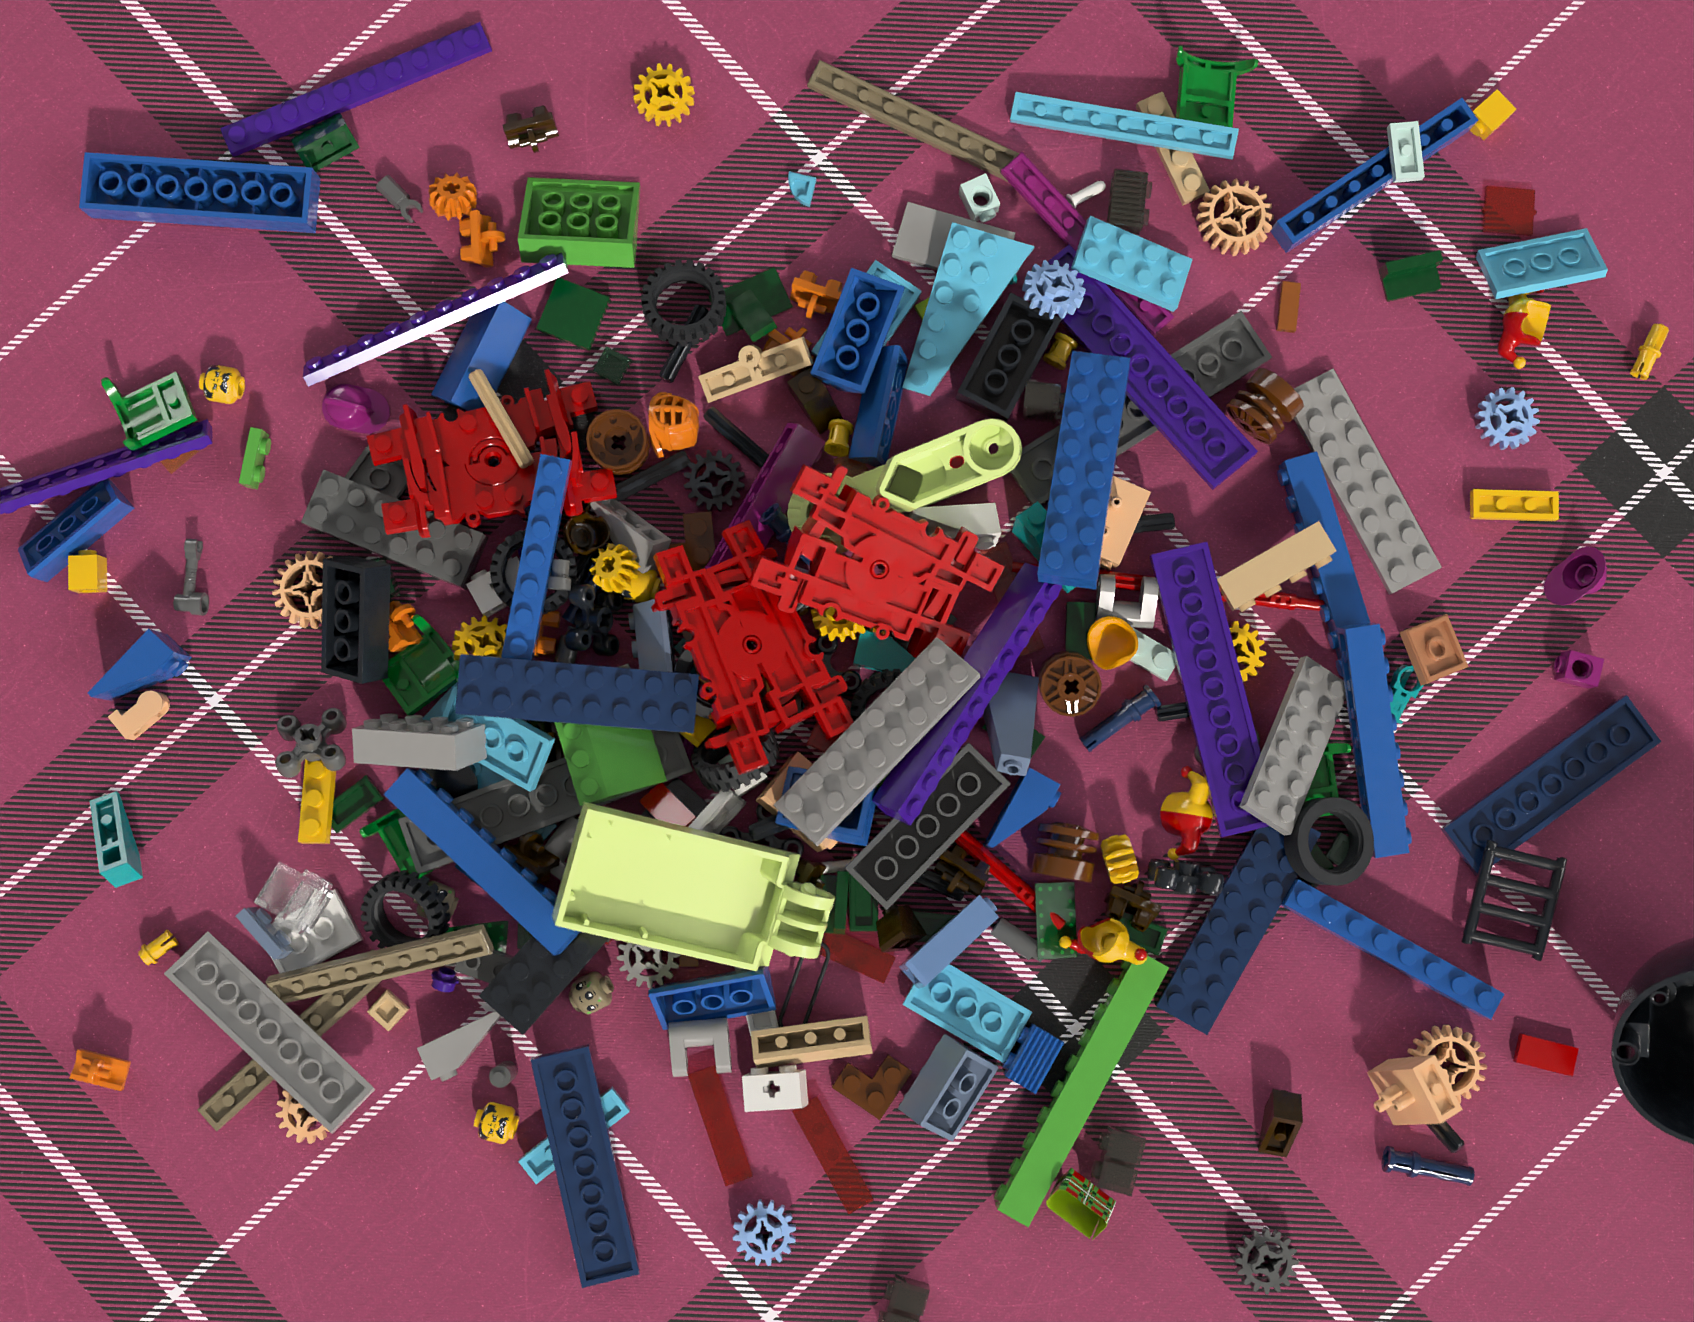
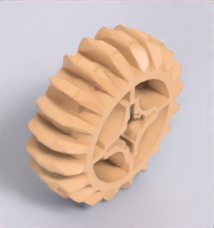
M1234 179L1230 186L1225 180L1222 181L1220 187L1217 185L1212 186L1211 193H1205L1203 196L1204 202H1201L1198 206V210L1201 213L1196 216V220L1202 222L1198 227V231L1207 232L1203 237V241L1210 239L1213 241L1211 249H1215L1219 245L1222 247L1220 250L1221 254H1225L1230 249L1232 256H1236L1240 249L1245 255L1249 252V248L1256 250L1259 247V242H1264L1267 239L1266 233H1269L1272 229V225L1268 222L1273 220L1274 215L1268 213L1272 208V204L1263 203L1267 198V194H1261L1260 196L1257 194L1259 185L1251 190L1248 188L1249 181H1245L1242 186H1239L1238 179ZM1224 200V213L1220 214L1219 218L1214 219L1215 205ZM1238 200L1245 202L1249 206L1240 204ZM1235 214V216H1239L1240 220L1238 222L1235 219L1232 220L1230 215ZM1255 216V230L1246 235V222ZM1221 229L1230 231L1232 236L1224 233Z
M307 551L305 560L300 554H296L295 564L290 560L285 561L288 567L287 571L281 568L278 569L277 572L283 575L282 579L273 580V583L280 586V589L272 591V594L281 597L275 602V606L284 607L280 614L284 617L290 615L289 622L296 624L299 621V625L302 628H306L310 622L313 629H318L319 620L322 623V609L318 610V608H321L323 583L320 582L319 575L316 574V568L323 569L325 554L322 552H318L314 557L312 552ZM303 572L302 581L297 585H293L297 576ZM312 585L318 588H322L317 589V591H313L312 595L303 592L312 589ZM292 596L303 597L305 605L308 606L309 613L300 611L294 604Z
M1443 1025L1442 1030H1440L1439 1027L1432 1026V1035L1428 1031H1422L1421 1035L1424 1040L1421 1041L1415 1038L1413 1043L1418 1047L1416 1050L1409 1048L1407 1050L1408 1053L1414 1057L1428 1056L1429 1052L1441 1043L1435 1055L1439 1064H1442L1443 1061L1446 1062V1060L1457 1064L1450 1065L1446 1069L1442 1068L1458 1102L1461 1103V1095L1466 1099H1470L1471 1093L1469 1089L1480 1090L1479 1086L1475 1084L1476 1080H1485V1077L1479 1074V1070L1487 1069L1486 1064L1479 1063V1060L1486 1056L1485 1053L1476 1052L1480 1047V1043L1477 1041L1471 1042L1472 1034L1466 1032L1462 1035V1028L1455 1027L1452 1030L1451 1026ZM1452 1041L1463 1050L1466 1061L1457 1059L1455 1049L1452 1048ZM1465 1071L1461 1080L1455 1084L1456 1075Z

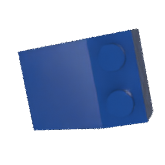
M148 629L87 694L93 698L110 701L116 700L169 680L174 676L181 675L187 669V662L192 657L168 634Z
M788 767L782 796L808 769ZM877 785L826 838L867 846L876 806L872 799L878 792ZM778 811L777 824L799 830Z
M1029 767L1026 776L1020 775L983 845L990 848L995 847L1044 813L1048 808H1054L1061 795V792L1057 791L1061 784Z

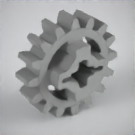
M630 942L619 944L618 948L623 950L624 954L617 956V960L624 961L625 963L619 970L620 972L628 970L629 974L626 980L629 981L635 977L637 979L636 986L638 987L641 986L643 981H647L648 988H652L655 980L661 986L664 984L663 976L665 975L671 979L674 975L670 969L679 968V964L674 961V958L681 956V954L668 951V962L666 964L662 959V950ZM631 948L636 953V963L633 966L630 961ZM643 949L647 952L651 949L654 950L653 958L656 960L655 963L651 960L647 963L644 962L645 954ZM652 968L658 972V974L651 976L641 974L644 969Z

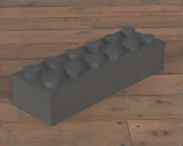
M323 469L301 523L467 591L468 587L466 584L471 581V577L476 570L489 539L487 536L461 524L444 525L442 520L436 519L434 514L428 511L427 517L431 537H420L418 530L387 535L381 504L401 500Z
M968 742L955 755L952 764L946 769L936 789L931 793L911 826L893 818L856 855L845 869L887 910L1010 783Z

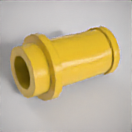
M169 930L164 931L163 934L148 945H141V950L138 951V954L145 964L158 963V958L179 945L175 937L164 944L173 935Z

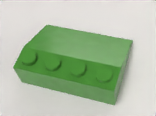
M528 177L518 234L521 263H540V260L547 255L555 254L556 256L562 253L567 265L634 268L637 249L640 183Z
M555 722L581 807H583L584 802L597 804L667 781L651 730Z

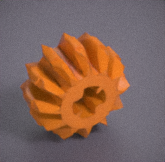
M445 172L443 179L435 177L434 184L429 185V204L435 210L438 217L445 215L448 221L452 217H457L461 220L462 215L470 216V211L476 208V188L470 182L468 176L460 178L458 172L454 176H448Z

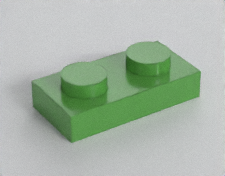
M250 427L239 479L241 485L257 490L259 483H262L265 477V467L263 466L265 455H268L271 449L269 434L262 429Z

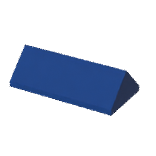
M851 268L810 374L838 391L865 394L905 287Z
M505 301L471 315L431 396L464 412L485 407L469 379V374L477 369H481L496 393L532 319Z
M899 345L882 347L865 394H862L848 457L874 467L886 464L889 458L903 392L902 387L908 369L909 360Z
M109 478L91 486L18 548L27 574L44 582L50 581L68 565V556L78 555V551L86 550L135 509L134 506Z
M760 966L758 971L743 969L670 982L661 986L655 985L648 990L649 998L663 1030L669 1029V1022L716 1018L729 1019L776 1010L769 966Z

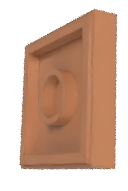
M1447 614L1399 632L1421 686L1469 667Z

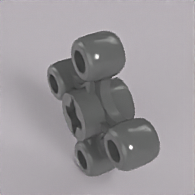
M327 709L322 714V722L319 726L314 724L302 726L298 718L293 715H284L278 720L277 730L280 736L286 741H296V746L292 751H284L276 757V768L283 777L292 778L298 775L304 759L308 761L321 760L326 769L330 771H338L344 767L346 756L342 748L336 744H327V739L331 734L337 735L346 729L347 721L340 709Z

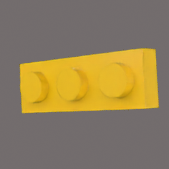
M1473 489L1470 491V519L1559 520V491Z
M305 759L298 842L302 844H330L336 771L326 769L321 760L308 761Z

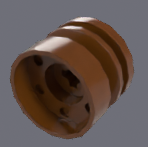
M1259 368L1246 382L1245 387L1247 391L1240 390L1235 395V399H1232L1226 405V410L1231 419L1248 435L1257 441L1270 445L1277 438V434H1280L1285 429L1283 422L1290 423L1304 407V404L1299 394L1283 378L1272 371Z
M621 409L607 410L596 416L588 427L586 436L587 448L601 468L612 470L613 474L616 475L632 474L640 469L648 459L651 448L649 435L639 418L629 411ZM617 439L624 441L626 448L623 450L616 448L614 442Z
M1065 650L1054 653L1044 660L1038 671L1040 695L1051 710L1062 716L1074 717L1085 714L1095 706L1100 697L1102 687L1100 675L1087 657L1078 652ZM1076 679L1074 682L1076 689L1072 690L1069 688L1066 690L1064 682L1066 680L1072 682Z
M1062 822L1039 823L1038 831L1051 834L1050 839L1036 838L1037 843L1048 847V852L1034 853L1031 872L1092 882L1094 863L1082 859L1083 853H1095L1097 851V848L1085 846L1084 843L1085 839L1098 841L1099 833L1092 832L1084 826Z

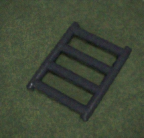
M1487 840L1463 931L1462 943L1472 944L1475 941L1532 955L1531 958L1542 961L1566 870L1567 858L1557 857L1554 860L1500 847L1493 840ZM1494 858L1553 871L1549 887L1491 874ZM1487 886L1544 898L1545 903L1542 915L1485 903L1484 898ZM1480 913L1537 926L1535 942H1525L1476 930Z

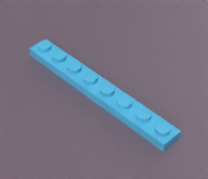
M1020 92L1015 93L1010 117L1011 123L1232 160L1239 131L1237 128Z

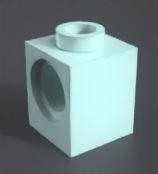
M986 173L960 185L959 195L971 220H980L983 223L996 216L1000 202ZM977 196H982L986 198L988 203L980 206L973 199Z

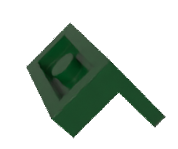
M341 113L333 115L291 139L304 165L313 168L315 172L360 148Z
M1441 250L1386 262L1378 270L1386 301H1395L1440 290L1442 285L1437 266L1443 261Z
M838 871L837 876L822 875L819 879L825 883L822 890L835 896L824 933L845 934L849 872Z

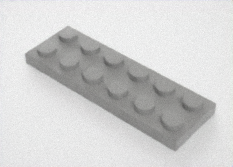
M1308 656L1299 659L1239 807L1283 835H1290L1293 831L1346 698L1344 681Z

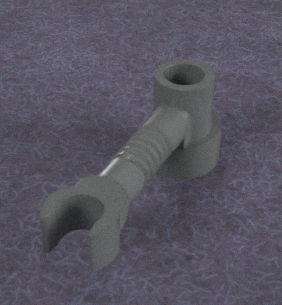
M186 539L184 544L186 575L184 578L183 594L175 595L173 606L175 611L190 612L192 615L204 616L209 609L208 594L195 592L198 560H200L203 551V542L197 541V539Z
M552 560L547 589L571 590V578H569L570 561Z

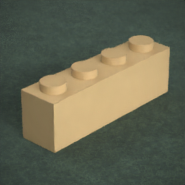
M1318 521L1217 579L1218 586L1231 610L1234 611L1239 608L1243 612L1257 604L1254 599L1263 593L1268 598L1282 590L1279 584L1290 579L1291 583H1294L1307 575L1305 570L1315 565L1319 569L1333 561L1330 555L1334 554L1336 549Z
M867 1016L751 1031L753 1060L757 1068L873 1054Z

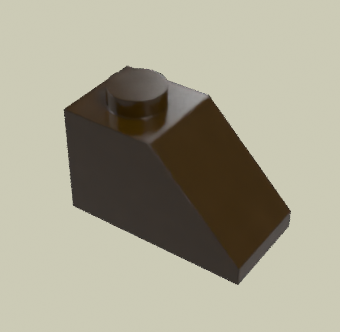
M810 366L789 380L787 385L796 402L819 435L828 430L831 420L843 419L822 381L810 374L812 370Z
M891 905L882 912L883 917L876 921L879 948L882 952L905 951L927 935L909 905Z
M1272 1089L1264 1109L1258 1152L1287 1158L1303 1123L1302 1094Z

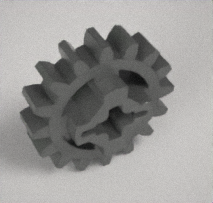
M1263 1227L1262 1234H1259L1253 1228L1251 1229V1238L1245 1235L1241 1236L1245 1242L1243 1246L1235 1245V1248L1240 1252V1255L1233 1256V1260L1240 1264V1266L1235 1268V1272L1238 1275H1243L1241 1281L1245 1285L1251 1282V1289L1255 1292L1258 1291L1260 1286L1265 1294H1269L1270 1287H1273L1277 1292H1281L1279 1284L1283 1282L1289 1286L1290 1282L1287 1277L1289 1275H1297L1292 1269V1265H1298L1299 1261L1291 1256L1297 1252V1249L1294 1246H1288L1291 1240L1287 1236L1281 1238V1232L1277 1229L1270 1234L1269 1229ZM1265 1241L1276 1243L1280 1247L1270 1248L1266 1245ZM1254 1248L1251 1256L1248 1257L1250 1250ZM1268 1255L1270 1257L1268 1265L1264 1266L1262 1264L1264 1262L1263 1256ZM1284 1263L1282 1270L1278 1273L1281 1264ZM1252 1273H1262L1267 1279H1259L1253 1276Z

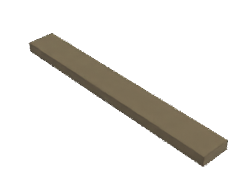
M819 60L807 84V87L1005 181L1007 180L1000 173L1001 170L1019 154Z
M482 924L268 976L266 984L283 1003H289L490 955L494 947Z
M381 981L323 994L299 1018L321 1037ZM252 1059L197 1110L215 1131H218L265 1089L274 1078Z

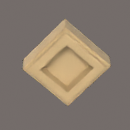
M388 989L367 1012L387 1031H390L410 1008Z

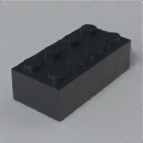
M1010 293L956 395V400L992 419L1001 420L1007 423L1061 321L1055 315L1053 319H1050L1047 312L1040 316V309L1038 307L1030 309V302L1013 293Z
M351 555L323 559L321 673L361 684L388 678L390 564Z

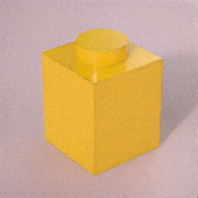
M1497 89L1473 111L1478 122L1470 131L1484 141L1515 112L1516 108Z
M80 550L78 555L68 556V590L76 593L107 592V558L97 555V551Z

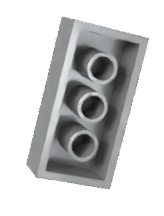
M382 714L380 719L364 720V725L352 728L354 763L456 771L487 758L485 724H475L474 719L470 718L449 722L448 717H433L430 720H423L421 715H410L403 719L398 718V714Z

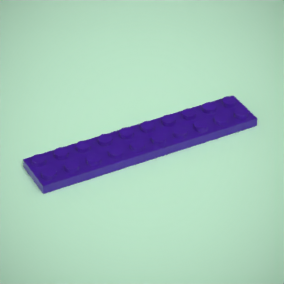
M1069 244L1051 258L1048 263L1053 265L1054 261L1058 260L1061 267L1067 263L1069 264L1068 270L1071 272L1073 271L1071 267L1076 251ZM1078 272L1076 279L1081 278L1084 280L1082 285L1086 289L1083 296L1084 299L1073 315L1067 312L1065 318L1061 319L1060 322L1088 353L1130 358L1126 395L1207 485L1214 490L1254 457L1258 451L1105 283Z
M1208 542L1150 555V560L1158 583V592L1204 776L1208 784V792L1219 836L1225 837L1268 827L1269 825L1239 807L1261 752Z

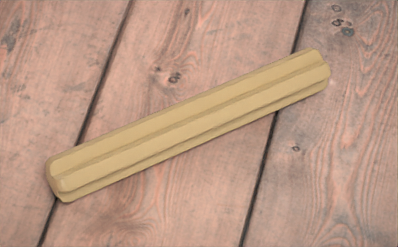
M481 369L471 372L469 379L518 465L520 468L532 465L534 462L532 455Z

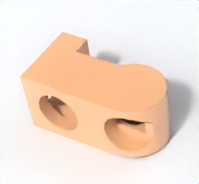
M146 691L139 696L137 703L127 712L115 710L108 718L125 739L135 740L168 712L170 701L164 693Z

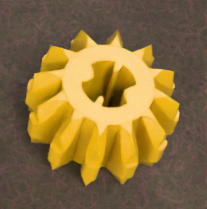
M608 543L606 550L598 549L599 557L591 558L595 566L589 569L591 574L594 575V583L602 587V590L606 592L622 593L624 587L632 588L630 581L632 578L639 579L634 572L641 567L635 561L637 559L636 554L623 544L616 546Z
M1125 834L1114 835L1102 840L1100 846L1110 881L1114 884H1123L1138 878V866L1129 837Z

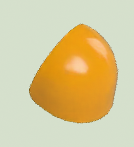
M1113 616L1103 617L1094 622L1088 631V651L1098 667L1105 670L1113 669L1125 664L1136 654L1138 638L1133 628L1124 620Z

